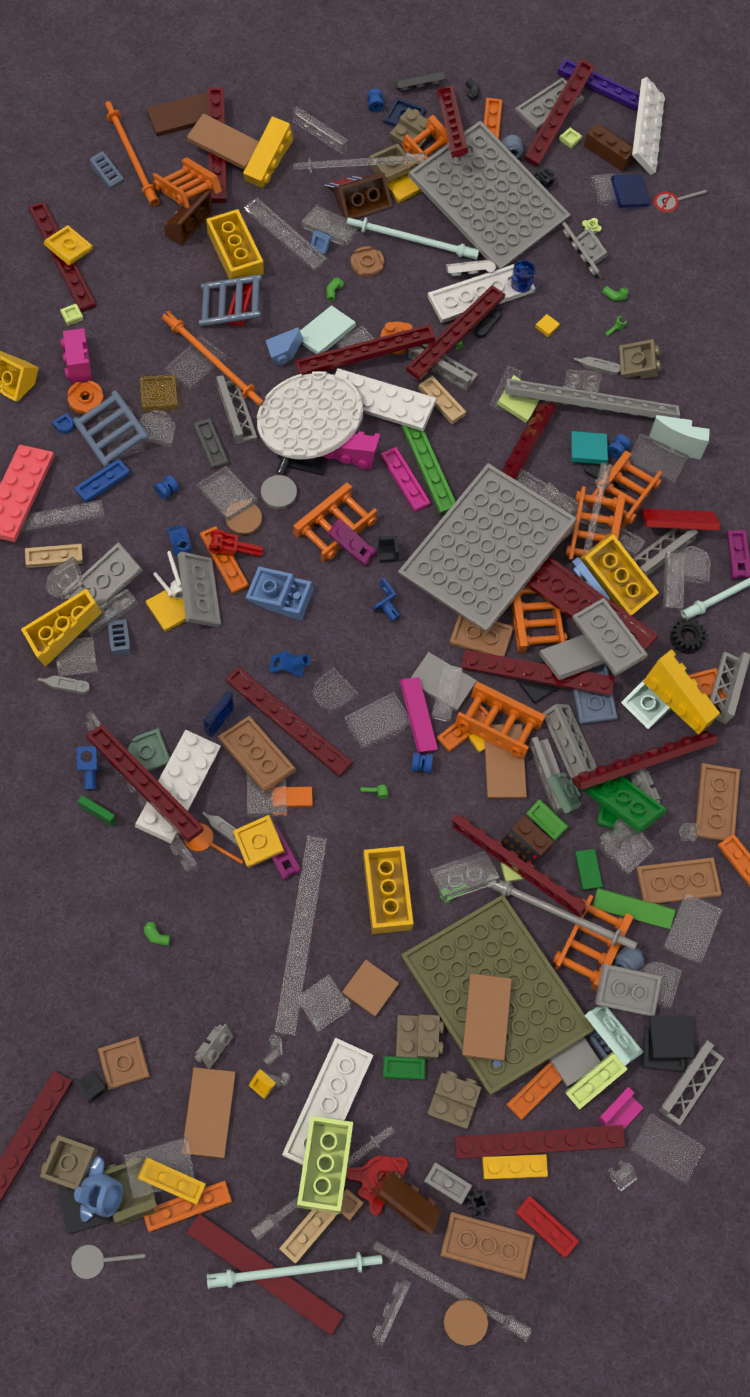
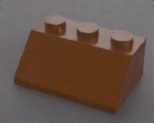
M596 124L587 132L584 147L621 172H624L636 160L632 156L633 145L604 125Z
M373 173L361 177L362 179L333 187L336 202L346 221L348 217L355 219L393 207L385 173Z
M205 190L187 199L190 208L186 209L182 206L171 219L166 221L164 228L167 238L182 246L212 214L210 190Z
M394 1170L392 1173L385 1171L371 1191V1194L421 1233L432 1234L441 1214V1211L436 1208L438 1204L429 1197L427 1199L423 1198L420 1195L421 1191L413 1184L409 1186L402 1181L404 1177Z

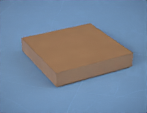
M365 960L344 988L342 994L373 1017H376L399 983Z
M139 1036L98 1049L108 1090L150 1078Z

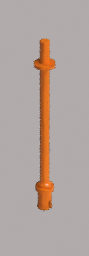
M107 101L105 103L108 110L107 120L111 123L113 122L143 185L142 193L147 197L150 206H157L160 200L155 193V187L153 184H149L120 123V111L114 110L111 102Z
M170 311L163 314L162 320L171 327V330L185 337L243 391V398L250 397L259 406L263 403V400L254 392L255 386L253 384L247 386L184 328L182 320H178Z

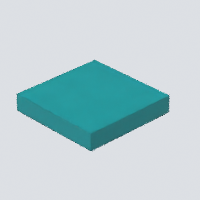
M571 431V462L607 465V434Z

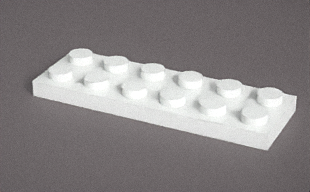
M645 77L641 80L632 156L652 175L656 173L658 164L657 158L665 97L656 88L655 84L648 77Z
M519 262L429 292L427 297L442 324L457 319L491 285L506 294L499 304L534 293L535 286L522 263Z
M337 369L335 374L346 378L357 388L363 404V413L424 431L436 404L435 397Z
M185 730L158 781L188 811L221 746ZM147 801L135 827L172 844L177 831Z
M335 1038L283 1151V1157L303 1166L310 1116L345 1121L373 1058L372 1054Z

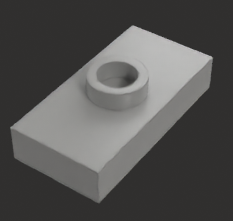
M436 1162L424 1183L459 1205L463 1203L472 1187L471 1184Z

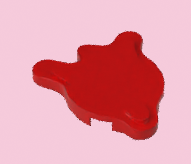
M380 1155L372 1158L362 1167H350L346 1170V1178L348 1180L362 1184V1187L358 1190V1196L369 1201L372 1215H380L384 1203L371 1194V1191L385 1171L392 1173L394 1170L404 1177L408 1162L404 1157L393 1158Z

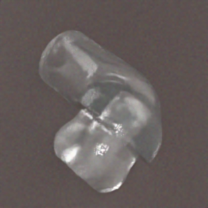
M277 1034L269 1037L270 1052L262 1059L268 1067L283 1054V1040Z
M263 1070L264 1073L276 1082L275 1086L287 1087L290 1085V1080L292 1079L290 1074L282 1072L281 1076L278 1077Z

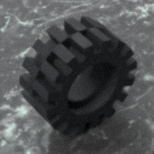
M683 618L682 621L679 620L677 624L675 623L670 633L671 645H676L675 650L681 649L680 653L686 651V654H690V652L693 654L701 648L705 641L706 630H702V624L697 625L699 621L692 622L693 618H690L689 621H687V618ZM683 631H690L694 634L695 639L691 642L686 641L681 637V633Z

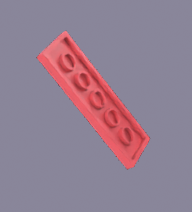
M24 445L18 446L0 484V539L16 542L55 457L54 452Z

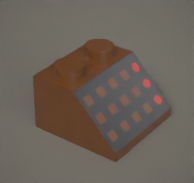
M524 815L510 829L501 843L508 851L512 850L517 853L522 861L530 862L535 866L551 849L554 841Z

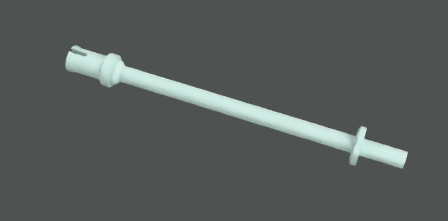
M349 217L347 219L348 225L362 228V233L367 229L455 252L460 258L464 256L477 260L479 250L467 247L465 244L456 246L368 223L367 218L364 221Z
M750 578L703 602L695 601L694 605L681 610L682 618H687L688 621L698 614H704L706 608L750 586Z
M356 1252V1258L242 1273H235L229 1269L223 1273L207 1274L208 1289L224 1286L232 1288V1285H235L237 1282L357 1267L360 1273L362 1272V1266L382 1264V1256L361 1257L360 1252Z

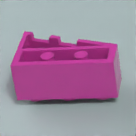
M84 328L63 331L64 338L61 339L62 349H65L63 359L64 364H67V368H65L66 379H70L71 385L80 381L81 383L92 381Z
M359 431L358 434H354L340 448L323 456L327 459L339 460L344 464L356 465L361 469L371 470L377 453L380 434L375 433L374 436H368L364 432Z

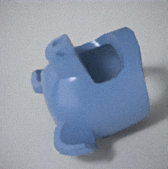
M99 1156L95 1157L90 1166L89 1177L85 1178L81 1186L77 1187L74 1192L75 1200L81 1203L80 1217L83 1222H87L94 1214L102 1217L113 1216L118 1210L123 1197V1185L118 1180L103 1174L104 1161Z

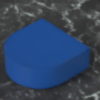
M68 413L52 421L53 426L62 434H68L74 429L73 419Z

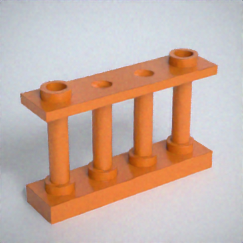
M434 115L428 118L424 131L413 139L406 134L401 143L403 149L418 164L428 159V156L438 148L444 147L449 143L446 128ZM428 135H432L437 141L422 151L417 144Z
M187 157L181 160L183 164L182 169L164 178L156 173L152 174L156 190L164 193L186 209L190 208L187 199L207 189L215 194L222 192L217 175Z
M626 450L592 494L605 497L606 493H611L617 497L618 493L623 492L614 487L613 483L615 481L616 483H622L641 495L638 500H635L626 494L625 502L633 507L629 512L623 509L622 517L625 518L621 525L623 529L628 523L632 524L637 516L635 514L651 491L657 489L662 482L660 479L662 471L659 470L655 477L648 475L631 465L629 461L631 453ZM623 470L625 472L629 471L648 482L649 485L645 489L622 476L623 473L621 472ZM588 502L587 507L593 510L596 505L600 506L602 504ZM603 505L604 507L614 512V508H612V506Z
M345 483L293 525V534L298 539L302 535L307 536L322 550L321 561L323 563L327 559L331 560L334 558L337 551L342 548L335 541L327 546L311 530L313 526L320 524L328 532L332 526L325 520V517L329 513L341 519L356 534H359L367 526H373L377 521V510L375 508L367 513L351 498L352 486L348 483ZM342 503H347L362 519L354 524L338 509V506Z
M582 486L581 491H577L575 502H578L577 522L574 525L571 545H567L565 556H569L568 561L573 560V555L582 557L589 551L575 548L577 537L601 541L607 535L614 534L618 539L626 494L618 493L617 498L613 497L611 499L585 494L586 487ZM583 501L612 506L614 508V515L608 517L581 512ZM580 519L608 524V526H611L610 534L604 535L578 530Z
M527 586L521 590L511 603L518 654L526 653L527 647L531 644H559L567 641V634L563 633L559 609L549 602H521L520 596L522 594L535 593ZM552 609L553 618L527 620L523 617V613L530 610ZM555 626L556 635L529 637V635H526V630L529 627Z
M476 682L471 694V698L474 699L466 715L461 712L458 713L454 725L510 752L513 756L524 759L529 746L525 745V742L533 728L539 731L546 715L482 683ZM481 703L492 707L483 723L473 719ZM498 711L509 716L500 732L490 727ZM515 720L526 724L518 740L507 736Z
M589 895L587 900L583 899L586 905L585 913L588 912L614 925V928L621 930L620 935L625 937L634 916L626 913L623 918L619 917L618 919L590 905L593 899L592 895ZM575 924L562 952L558 951L553 960L556 963L554 970L557 971L560 965L563 964L590 978L589 981L593 982L590 988L597 991L602 964H612L621 944L616 943L615 946H611L612 940ZM579 929L607 943L606 945L609 946L607 953H600L574 940L573 938L577 930ZM569 946L598 960V963L601 964L599 970L592 971L565 957Z

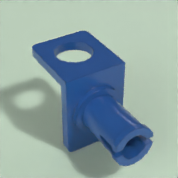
M183 524L166 529L175 556L180 552H192L188 532Z
M382 578L379 585L388 597L377 603L372 611L374 613L379 609H383L390 621L393 622L394 619L401 616L391 603L396 593L386 579Z
M284 651L272 656L269 673L273 674L285 670L297 677H302L304 666L309 665L311 659L305 653L295 656ZM280 658V663L275 668V663Z
M77 747V770L84 771V789H96V771L102 768V765H97V747ZM84 751L92 753L93 757L90 762L82 760L81 756Z

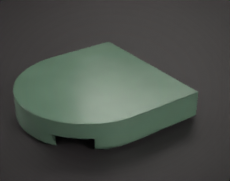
M159 729L136 736L127 749L149 772L166 767L170 760Z
M559 773L549 777L548 781L564 813L567 814L581 806V802H579L581 793L579 788L573 785L572 779L569 780L566 777V773Z

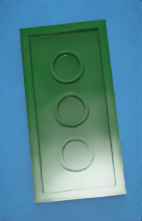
M623 776L582 789L639 834L666 814L667 809Z

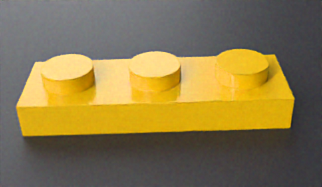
M546 1154L482 1157L483 1180L548 1177Z
M147 1157L137 1177L196 1205L206 1185L199 1180Z

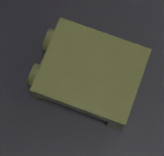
M131 1157L125 1160L124 1164L118 1166L113 1164L104 1168L103 1174L118 1180L123 1185L121 1204L116 1213L113 1214L117 1227L143 1218L146 1215L159 1212L151 1184L137 1178L144 1163L142 1157Z

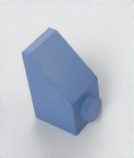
M298 327L266 340L271 358L276 366L287 363L295 356L304 339Z

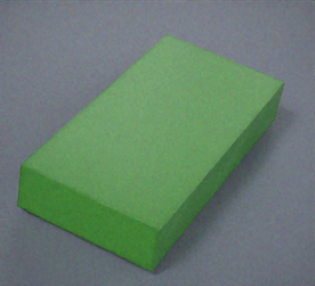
M541 799L526 813L554 841L569 827Z

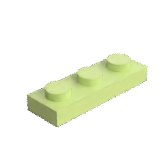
M612 1052L565 1092L574 1104L581 1109L623 1074L627 1067Z

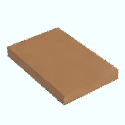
M459 615L449 644L466 650L505 656L514 627L496 621L486 633Z

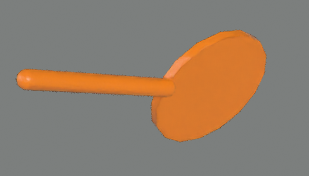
M200 823L204 827V831L189 843L184 839L186 846L190 850L196 852L204 851L211 846L241 864L244 863L242 859L212 843L213 832L205 824Z

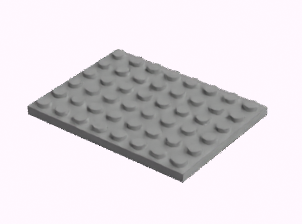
M479 121L464 132L468 154L452 158L448 143L408 173V177L487 260L495 263L496 270L508 266L569 219L570 213L501 141Z
M488 463L400 568L398 573L487 633L575 525L577 518Z

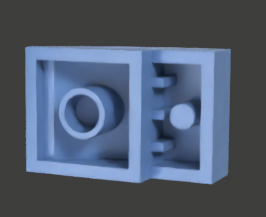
M258 566L246 595V600L264 609L302 621L314 587L311 581L294 578L291 573Z

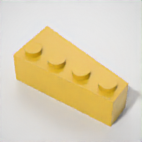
M273 116L271 117L243 172L246 182L264 188L269 183L272 173L293 142V132L290 123Z
M85 589L26 625L21 630L36 657L46 667L102 611L90 592Z
M671 649L657 661L643 683L697 734H700L713 723L720 712L708 696L700 692L696 680H691L685 672L686 667L683 663H678L674 657L676 654Z

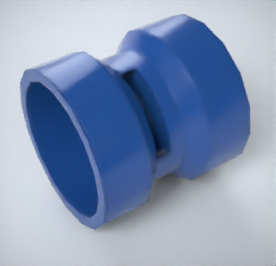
M380 89L369 90L367 93L369 110L373 113L381 112L384 109L383 92Z
M618 434L613 440L614 443L608 446L607 451L610 456L619 459L625 450L627 451L630 448L631 441L625 435Z
M171 475L166 476L164 481L154 485L155 491L163 500H166L170 497L171 493H175L180 489L178 483Z
M413 752L411 771L423 770L425 773H431L433 754L421 755L418 752Z

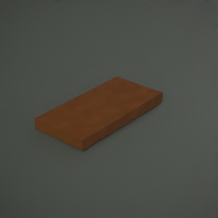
M207 92L146 108L156 136L192 128L203 113L208 115Z

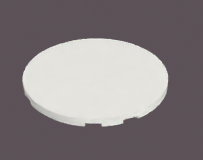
M321 371L306 375L299 374L281 382L266 395L265 401L258 410L257 428L262 441L273 452L292 459L316 458L340 448L355 434L362 420L363 404L357 388L349 380L338 374L332 375Z

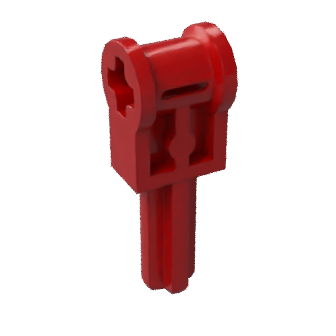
M223 530L211 531L210 537L212 540L209 545L211 553L234 556L235 552H241L258 557L262 556V546L238 541V535L226 533Z

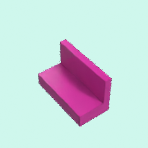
M628 1087L597 1121L602 1126L623 1125L624 1130L644 1107L632 1097L634 1092Z

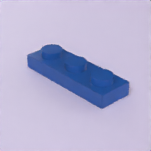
M117 459L74 488L75 492L87 504L128 477L130 470L120 459Z

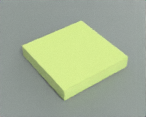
M513 375V377L511 378V379H514V380H520L519 378H517V377L514 376V375ZM504 390L497 404L526 423L540 399H528L521 396L514 397L506 394Z

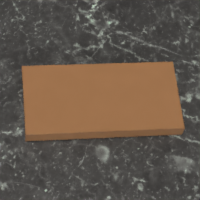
M204 113L187 136L188 142L244 170L259 141Z
M250 716L218 736V740L264 793L296 772V768Z
M504 724L490 725L491 728L499 732ZM513 724L507 736L518 740L522 733V724ZM484 740L487 799H526L524 759L513 756L510 752Z
M705 763L701 764L695 838L722 842L733 833L735 834L740 769Z
M714 857L636 867L642 900L656 904H666L722 896Z
M470 974L462 1057L504 1062L511 978Z
M194 1067L182 1154L225 1159L236 1072Z
M450 1212L440 1256L525 1280L535 1235Z

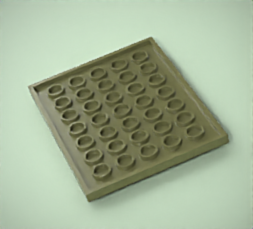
M504 895L401 954L405 965L437 1015H440L441 1021L444 1022V1026L461 1052L463 1051L470 974L511 978L504 1062H501L502 1065L495 1068L492 1063L493 1060L465 1057L489 1096L524 1076L595 1030Z

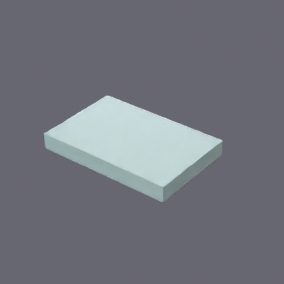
M330 306L300 330L304 338L301 344L315 354L323 353L355 328L356 322L333 306Z
M598 1006L585 1015L624 1066L644 1053L608 1007Z

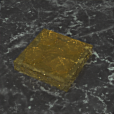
M175 374L140 377L142 411L178 408Z

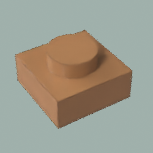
M346 1189L343 1193L340 1213L350 1221L363 1205V1202Z

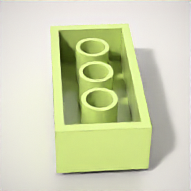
M310 1116L297 1208L340 1214L353 1122Z

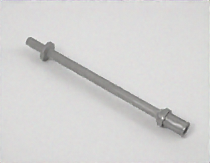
M490 875L486 887L502 893L505 897L512 895L612 940L611 946L619 943L633 950L637 947V942L620 935V929L612 932L514 888L510 881L505 882L493 875Z

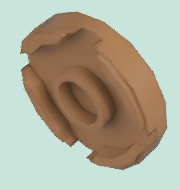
M373 247L358 248L351 256V268L359 276H376L383 270L384 256L379 250L373 249Z
M240 501L228 508L225 520L228 529L238 536L252 535L258 531L262 524V514L255 504L248 501Z
M458 1299L446 1311L444 1318L445 1331L450 1339L457 1344L464 1346L474 1345L481 1341L487 1332V1312L481 1304L472 1301V1299Z

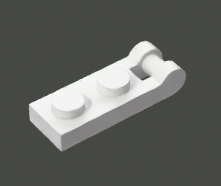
M491 260L446 264V271L451 273V276L461 275V272L468 271V274L478 273V270L486 269L488 272H493L496 269L495 263Z

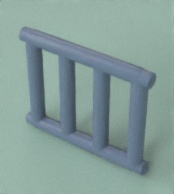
M262 275L201 284L203 300L202 318L199 320V326L261 317L259 311V284L262 281ZM253 283L252 311L242 313L243 284ZM236 285L235 314L225 315L226 287ZM219 288L218 317L209 318L210 289Z
M113 391L111 393L112 396L82 417H75L73 419L75 426L104 467L110 465L109 462L141 440L146 441L149 438L117 391ZM116 402L119 405V410L90 430H87L84 426V423ZM124 414L129 420L127 423L98 443L95 442L92 438L95 434ZM134 427L138 432L137 435L107 456L101 451L102 448Z

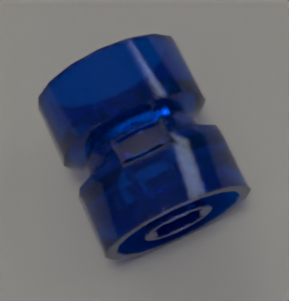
M519 260L514 264L510 284L517 292H528L532 288L536 268L531 261Z

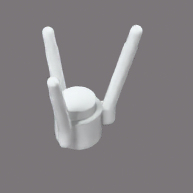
M168 551L167 554L175 580L171 582L170 588L156 572L153 575L167 591L169 597L173 596L177 600L183 599L181 580L171 551Z

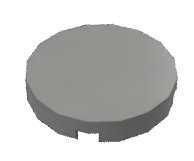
M274 475L263 482L261 498L269 508L283 510L295 502L297 487L289 477Z

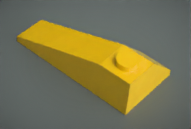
M0 351V392L4 396L18 402L35 385L39 367Z

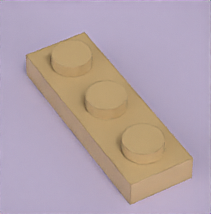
M433 376L419 384L418 389L423 394L436 398L435 407L451 424L466 416V411Z
M82 544L25 548L26 567L36 568L83 564Z
M312 1210L279 1250L296 1264L338 1214Z

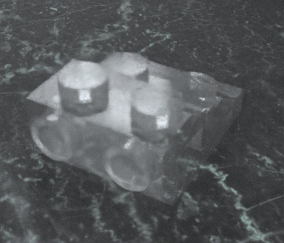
M619 819L613 824L614 829L611 832L607 831L600 836L601 841L597 845L609 860H613L624 875H628L654 850V847L642 832L639 834Z

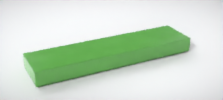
M598 887L592 906L602 911L620 916H625L628 913L634 916L633 919L667 929L671 928L676 911L674 908Z

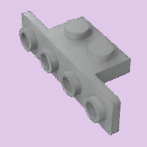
M566 222L562 223L565 228L563 230L564 234L568 239L570 237L573 239L571 244L576 251L580 249L582 252L580 257L584 263L589 262L591 265L589 270L593 276L598 275L601 279L603 276L595 264L609 255L590 227L575 237Z

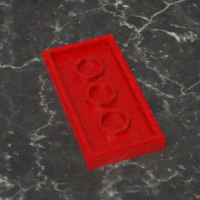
M642 508L641 510L646 527L720 530V522L712 511Z

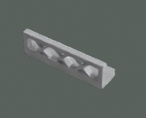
M424 344L409 348L408 357L414 360L429 345ZM444 356L431 369L434 373L465 391L468 390L478 377L477 373L448 356Z
M223 375L217 376V388L236 444L257 440L241 389L231 380L225 382ZM235 385L236 391L234 394L230 393L227 387ZM234 399L241 402L239 408L233 406L232 401ZM238 414L246 416L244 423L239 422ZM243 429L251 431L252 435L243 437Z
M673 528L633 558L635 562H645L640 569L648 576L692 543L698 531L696 529L688 531L687 529ZM680 530L683 535L675 539V533ZM662 542H672L665 549L661 548ZM650 551L658 552L652 559L648 558Z
M724 651L720 659L710 700L714 705L718 704L721 709V714L717 716L716 720L725 724L735 715L750 659V654L743 652L739 657H735ZM726 659L734 663L733 668H728L725 663ZM724 674H726L728 679L730 680L727 684H725L721 678V676ZM720 689H722L725 694V698L720 699L717 691Z
M555 704L542 714L546 715V724L570 778L578 776L583 771L595 770L597 767L570 705Z
M534 737L531 739L529 748L549 803L557 815L564 814L548 781L549 777L560 773L549 740L539 741L538 737Z
M708 1040L701 1046L658 1110L678 1126L681 1125L725 1059L712 1049L714 1045ZM708 1054L717 1059L714 1066L706 1067L704 1060ZM697 1071H703L705 1078L703 1083H694L693 1076ZM692 1087L694 1097L692 1100L684 1101L683 1091L685 1088ZM681 1104L683 1112L679 1119L670 1113L673 1106Z

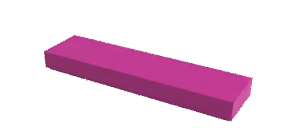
M397 447L381 453V459L414 513L430 506L431 502Z
M420 678L402 679L400 685L417 752H435L438 748Z

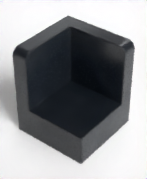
M397 535L379 537L378 552L380 563L398 562L399 545Z
M91 1071L80 1080L78 1078L74 1079V1082L89 1104L107 1092V1089L94 1071Z

